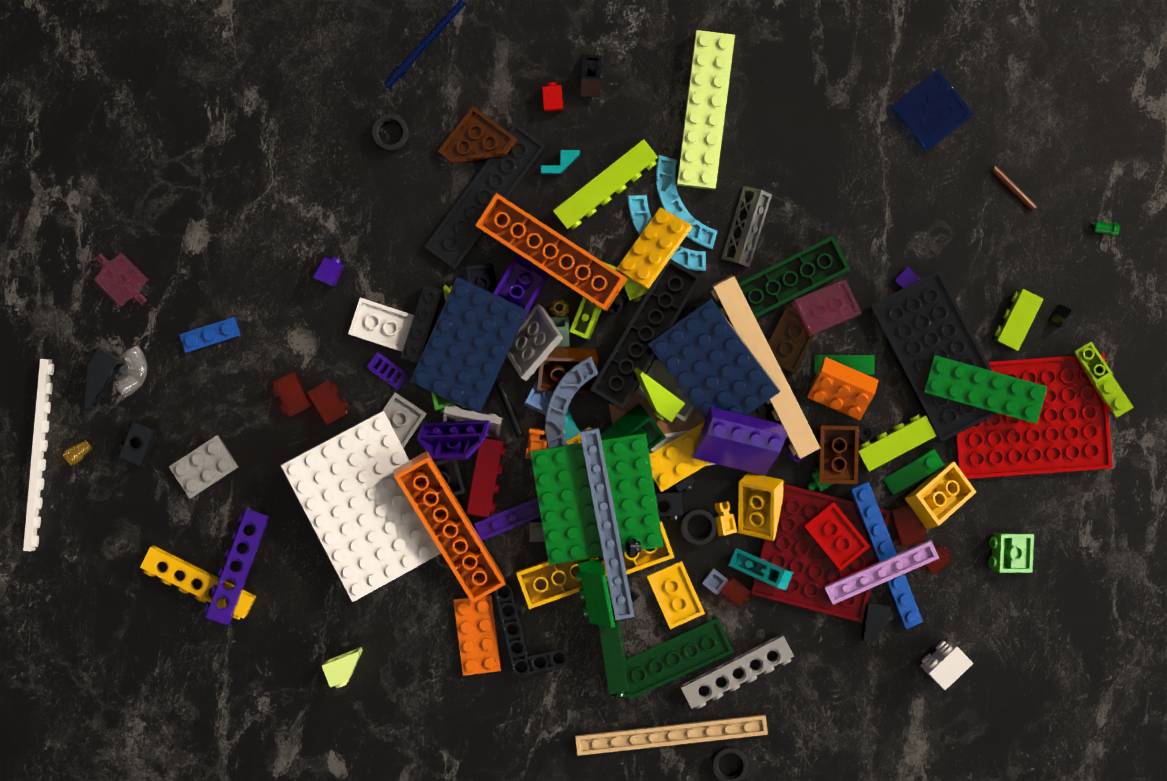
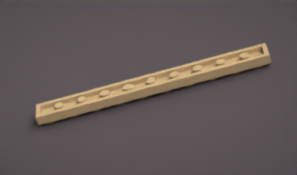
M764 714L575 735L577 756L768 735L766 715Z

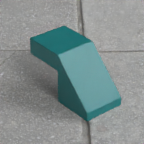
M561 150L560 165H541V175H561L580 156V150Z

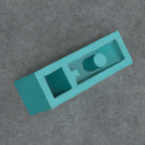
M738 548L735 549L728 565L782 590L787 589L793 575L791 571Z

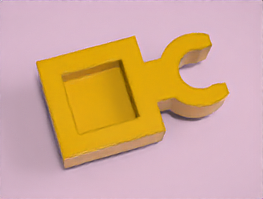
M730 502L715 503V510L719 517H715L718 536L737 533L734 514L729 513Z

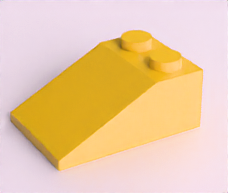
M747 473L739 481L738 533L772 541L775 540L783 500L782 479Z

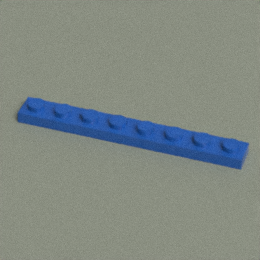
M865 481L850 488L877 561L880 562L896 555V550L870 483ZM905 574L886 581L903 628L908 629L923 622Z

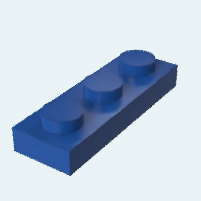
M235 317L179 334L185 353L241 335Z

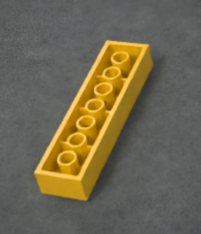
M661 520L663 547L641 550L637 557L629 556L627 552L623 553L626 574L675 558ZM604 557L551 565L546 560L518 570L516 574L528 608L532 609L579 592V588H582V583L578 582L576 577V571L579 570L578 563L601 559L606 580L608 581Z

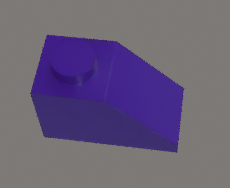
M330 256V259L325 257L313 278L336 286L344 265L340 264L341 260Z

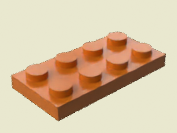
M492 594L486 595L474 603L471 602L469 597L454 599L463 676L501 671Z

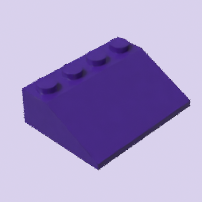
M710 407L692 458L765 476L780 454L787 435L782 424Z

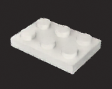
M360 298L348 334L402 352L414 315Z

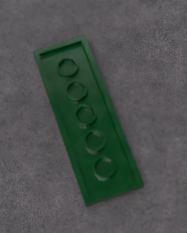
M718 617L627 658L630 694H627L629 700L734 653Z

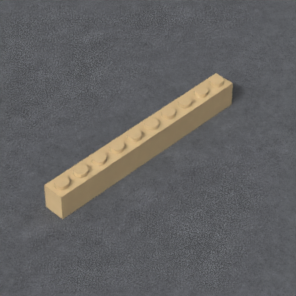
M731 275L712 285L713 290L711 294L716 302H720L722 306L720 311L728 318L732 327L780 389V392L766 403L767 405L771 403L774 409L771 413L775 421H780L784 425L786 438L791 443L788 445L793 456L797 455L801 459L820 449L735 277Z

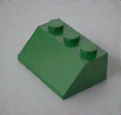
M601 559L578 563L579 570L576 571L577 581L582 583L579 593L581 600L585 599L586 605H582L584 617L588 616L589 622L592 624L611 628L615 627L606 575Z

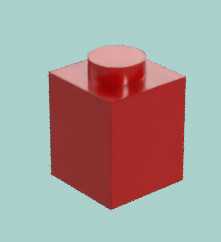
M556 82L546 83V86L542 87L544 112L562 111V86L557 85Z

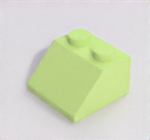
M361 647L323 663L322 668L330 687L340 688L349 682L348 680L352 676L363 651Z

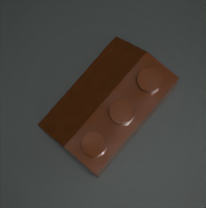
M555 347L546 360L537 368V391L554 392L562 378L574 366L591 356L597 368L598 356L596 349ZM596 376L583 384L576 393H590Z

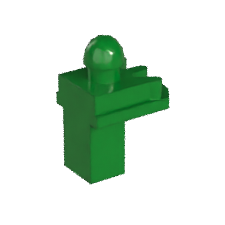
M816 466L813 467L815 472L811 473L814 481L808 483V490L814 491L818 488L822 491L833 485L819 483L818 469Z

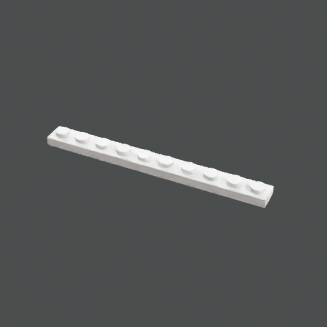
M40 359L23 551H34L39 545L37 528H40L41 517H38L43 503V499L40 497V492L44 488L42 471L46 467V460L43 458L48 446L45 435L49 431L47 413H50L51 402L48 401L49 394L52 393L53 389L50 378L54 373V364H52L51 359Z

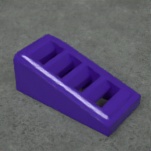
M379 352L376 353L366 367L398 390L410 375ZM380 359L383 360L378 369H375L374 367ZM386 364H389L390 366L387 368L384 374H382L381 370L384 368ZM393 368L396 369V371L389 379L387 375ZM400 372V373L402 374V376L399 378V380H398L396 383L393 382V380L396 378V376H397L398 373Z

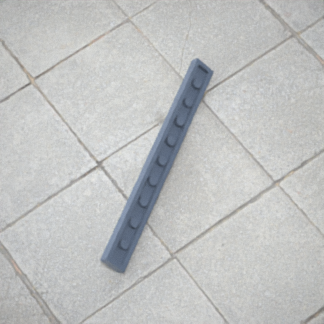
M599 427L580 431L615 620L635 617Z

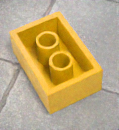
M953 461L944 464V466L936 470L912 491L905 500L926 529H930L943 523L971 498L976 491Z

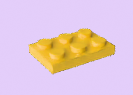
M682 561L647 576L670 629L705 614Z

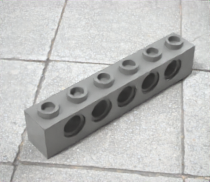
M780 634L680 685L691 709L694 707L699 709L706 705V701L721 698L723 692L727 690L732 692L740 688L739 684L745 681L750 683L757 679V675L772 672L774 666L778 664L782 666L791 662V658L794 655L783 634ZM769 651L777 652L774 660L767 659ZM754 659L760 661V665L756 669L750 667V662ZM741 668L743 674L740 677H734V669ZM718 677L726 679V683L723 686L716 685L715 682ZM707 686L709 691L707 694L701 695L698 692L699 688Z

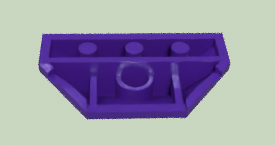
M489 420L422 423L417 439L424 449L428 451L433 461L467 460L486 439L491 422Z

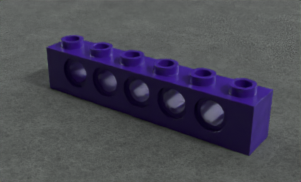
M246 509L245 513H241L238 524L241 525L238 531H234L231 539L234 542L232 549L228 548L225 554L226 565L225 567L221 566L218 573L220 581L218 585H214L211 596H213L211 604L207 603L204 611L206 620L229 627L268 523V516ZM252 527L255 532L253 535L247 536L244 534V529ZM246 545L248 547L247 552L244 554L238 553V546ZM233 563L241 565V569L238 572L231 571L230 566ZM226 581H232L235 584L231 590L224 589L223 585ZM225 599L228 604L225 608L217 607V601Z

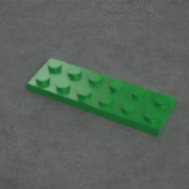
M934 355L924 392L1037 424L1047 386Z

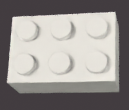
M949 640L940 642L936 646L937 650L932 655L928 654L922 660L923 663L920 665L944 690L973 664Z

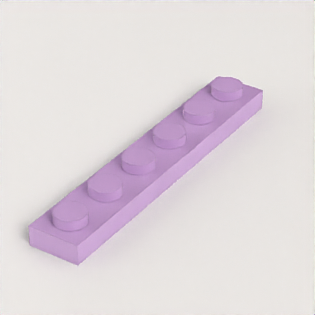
M930 539L825 585V589L834 605L939 559V556Z

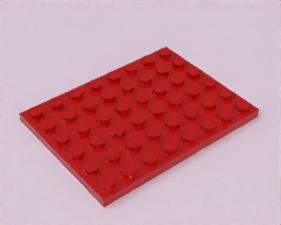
M1100 354L1105 361V354ZM1077 356L988 362L994 372L1047 386V391L1037 424L998 413L956 435L957 463L967 479L1113 468L1109 407L1106 403L1104 404Z

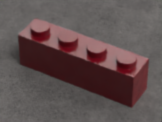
M486 438L478 449L467 508L468 514L490 517V513L494 514L496 502H493L494 494L498 495L500 485L496 481L497 475L501 476L503 465L500 464V459L505 457L507 447L503 445L504 441Z

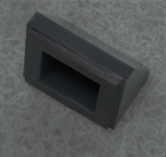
M1059 304L1049 317V320L1058 327H1065L1073 316L1074 311Z

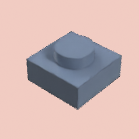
M713 568L702 584L718 595L729 580Z

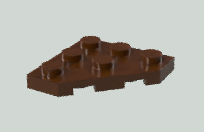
M472 106L438 152L453 164L507 155L517 142V139Z

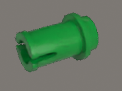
M1096 221L1094 233L1108 234L1111 237L1118 236L1120 225L1116 224V222L1112 224Z

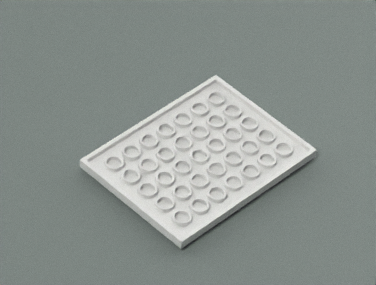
M384 411L280 465L352 602L441 554L394 477L393 470L408 462L409 459Z

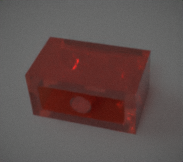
M296 372L272 382L274 385L272 390L277 398L280 397L283 403L280 406L285 415L288 414L289 417H292L312 407Z
M329 380L307 392L326 425H330L348 414L347 409L349 408L344 398L340 400L337 395L339 390L335 383H330Z
M909 504L889 509L900 546L906 547L925 541V527L923 524L920 525L918 516Z

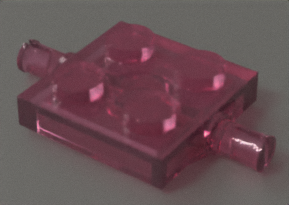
M122 252L111 261H108L102 254H99L96 260L103 268L94 280L121 307L132 298H135L141 306L145 304L144 302L147 299L140 291L149 279Z

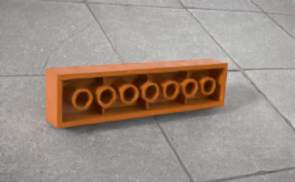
M497 193L475 225L605 311L609 309L628 278Z
M428 451L394 469L395 479L471 602L474 603L504 586L506 583L503 574Z

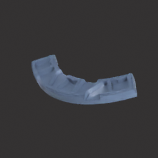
M592 356L574 366L562 378L550 398L545 418V435L548 448L568 445L565 436V418L571 399L583 384L599 375Z

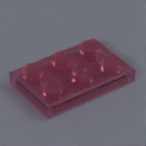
M846 279L793 301L809 336L862 314Z

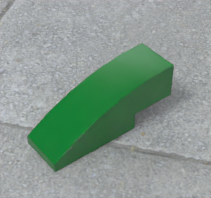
M814 355V374H817L825 357L866 375H874L875 355Z

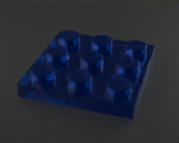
M939 69L892 106L927 151L974 115Z

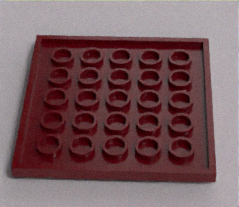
M783 484V500L776 537L774 541L764 539L759 558L791 571L793 575L786 590L776 588L754 578L750 594L862 622L871 588L834 605L825 589V585L878 563L855 502ZM832 502H835L870 545L865 552L841 571L804 527L807 522ZM879 508L887 527L891 511Z

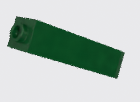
M614 620L615 627L599 625L609 695L614 696V699L626 698V694H630L623 629L620 622Z

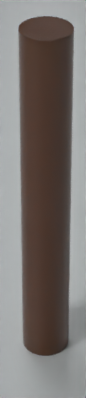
M997 166L991 170L1031 211L1037 207Z

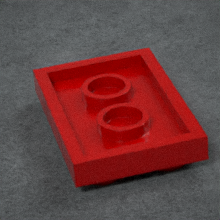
M835 502L829 504L804 525L806 530L840 571L870 547Z

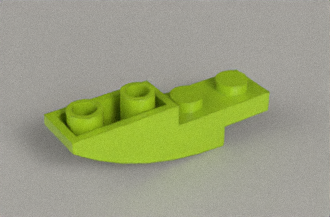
M1089 342L1076 350L1075 354L1086 375L1114 416L1118 418L1133 409V405L1112 376V371L1093 343Z

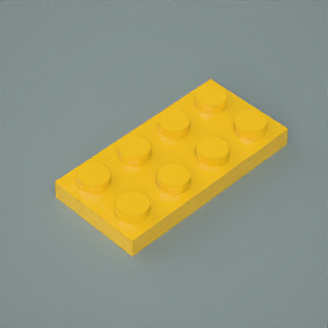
M660 207L616 268L617 271L649 289L692 229L691 224Z
M704 422L649 454L653 479L661 492L711 463L692 458Z

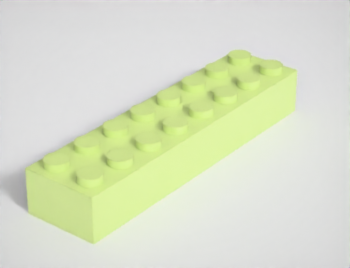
M696 30L677 186L709 190L716 189L735 35Z

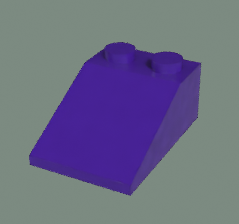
M516 254L495 289L494 294L528 310L521 326L539 296L549 273L526 258Z

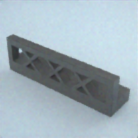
M743 186L721 259L750 268L772 194L761 189ZM753 192L752 200L747 202L748 193ZM744 211H747V217L742 221L741 215ZM741 228V237L736 239V231ZM735 247V256L731 258L729 257L730 250Z

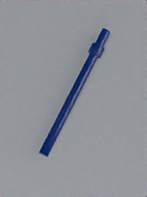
M459 0L400 66H396L393 74L384 83L388 89L406 74L405 71L462 10L466 5L463 0Z

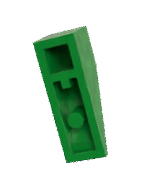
M930 448L883 478V481L892 495L932 474L944 466V463L935 449Z

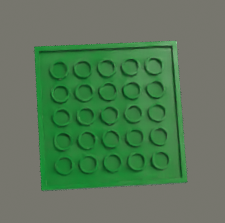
M646 432L601 439L622 553L627 552L626 542L627 540H632V538L640 541L641 550L663 547ZM582 442L531 450L530 454L549 565L603 556Z

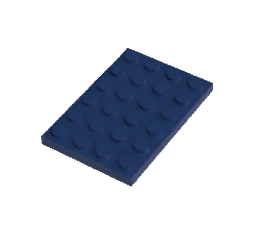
M458 276L410 382L470 411L481 413L528 310Z
M711 298L648 342L649 347L705 420L710 407L748 415L780 392L778 386Z

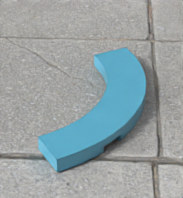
M659 155L656 167V185L663 209L691 224L692 229L686 237L701 246L713 249L717 230L711 229L697 221L687 211L679 197L675 177L677 160Z
M647 195L628 196L630 216L638 234L641 235L652 220L647 203ZM679 246L670 258L690 270L706 271V251H694Z

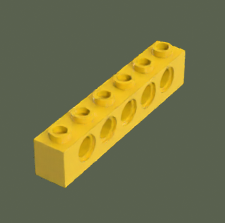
M154 545L149 548L140 568L144 569L145 574L151 577L156 575L162 578L161 582L170 586L174 584L179 587V591L185 594L190 592L196 595L195 598L204 603L206 601L212 602L213 596H211L210 590L214 585H218L220 578ZM160 562L167 564L166 572L159 569ZM178 570L184 572V580H179L176 577ZM194 579H199L202 582L200 589L194 587ZM226 581L223 587L226 590H231L234 588V585ZM242 590L233 618L238 620L240 618L244 619L256 596ZM225 599L217 601V607L225 608L228 604Z

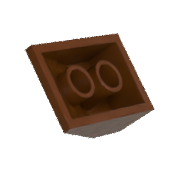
M817 424V442L820 446V449L817 450L819 483L858 484L859 426Z

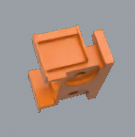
M530 427L525 458L531 459V450L547 448L546 439L540 438L541 435L545 434V429Z

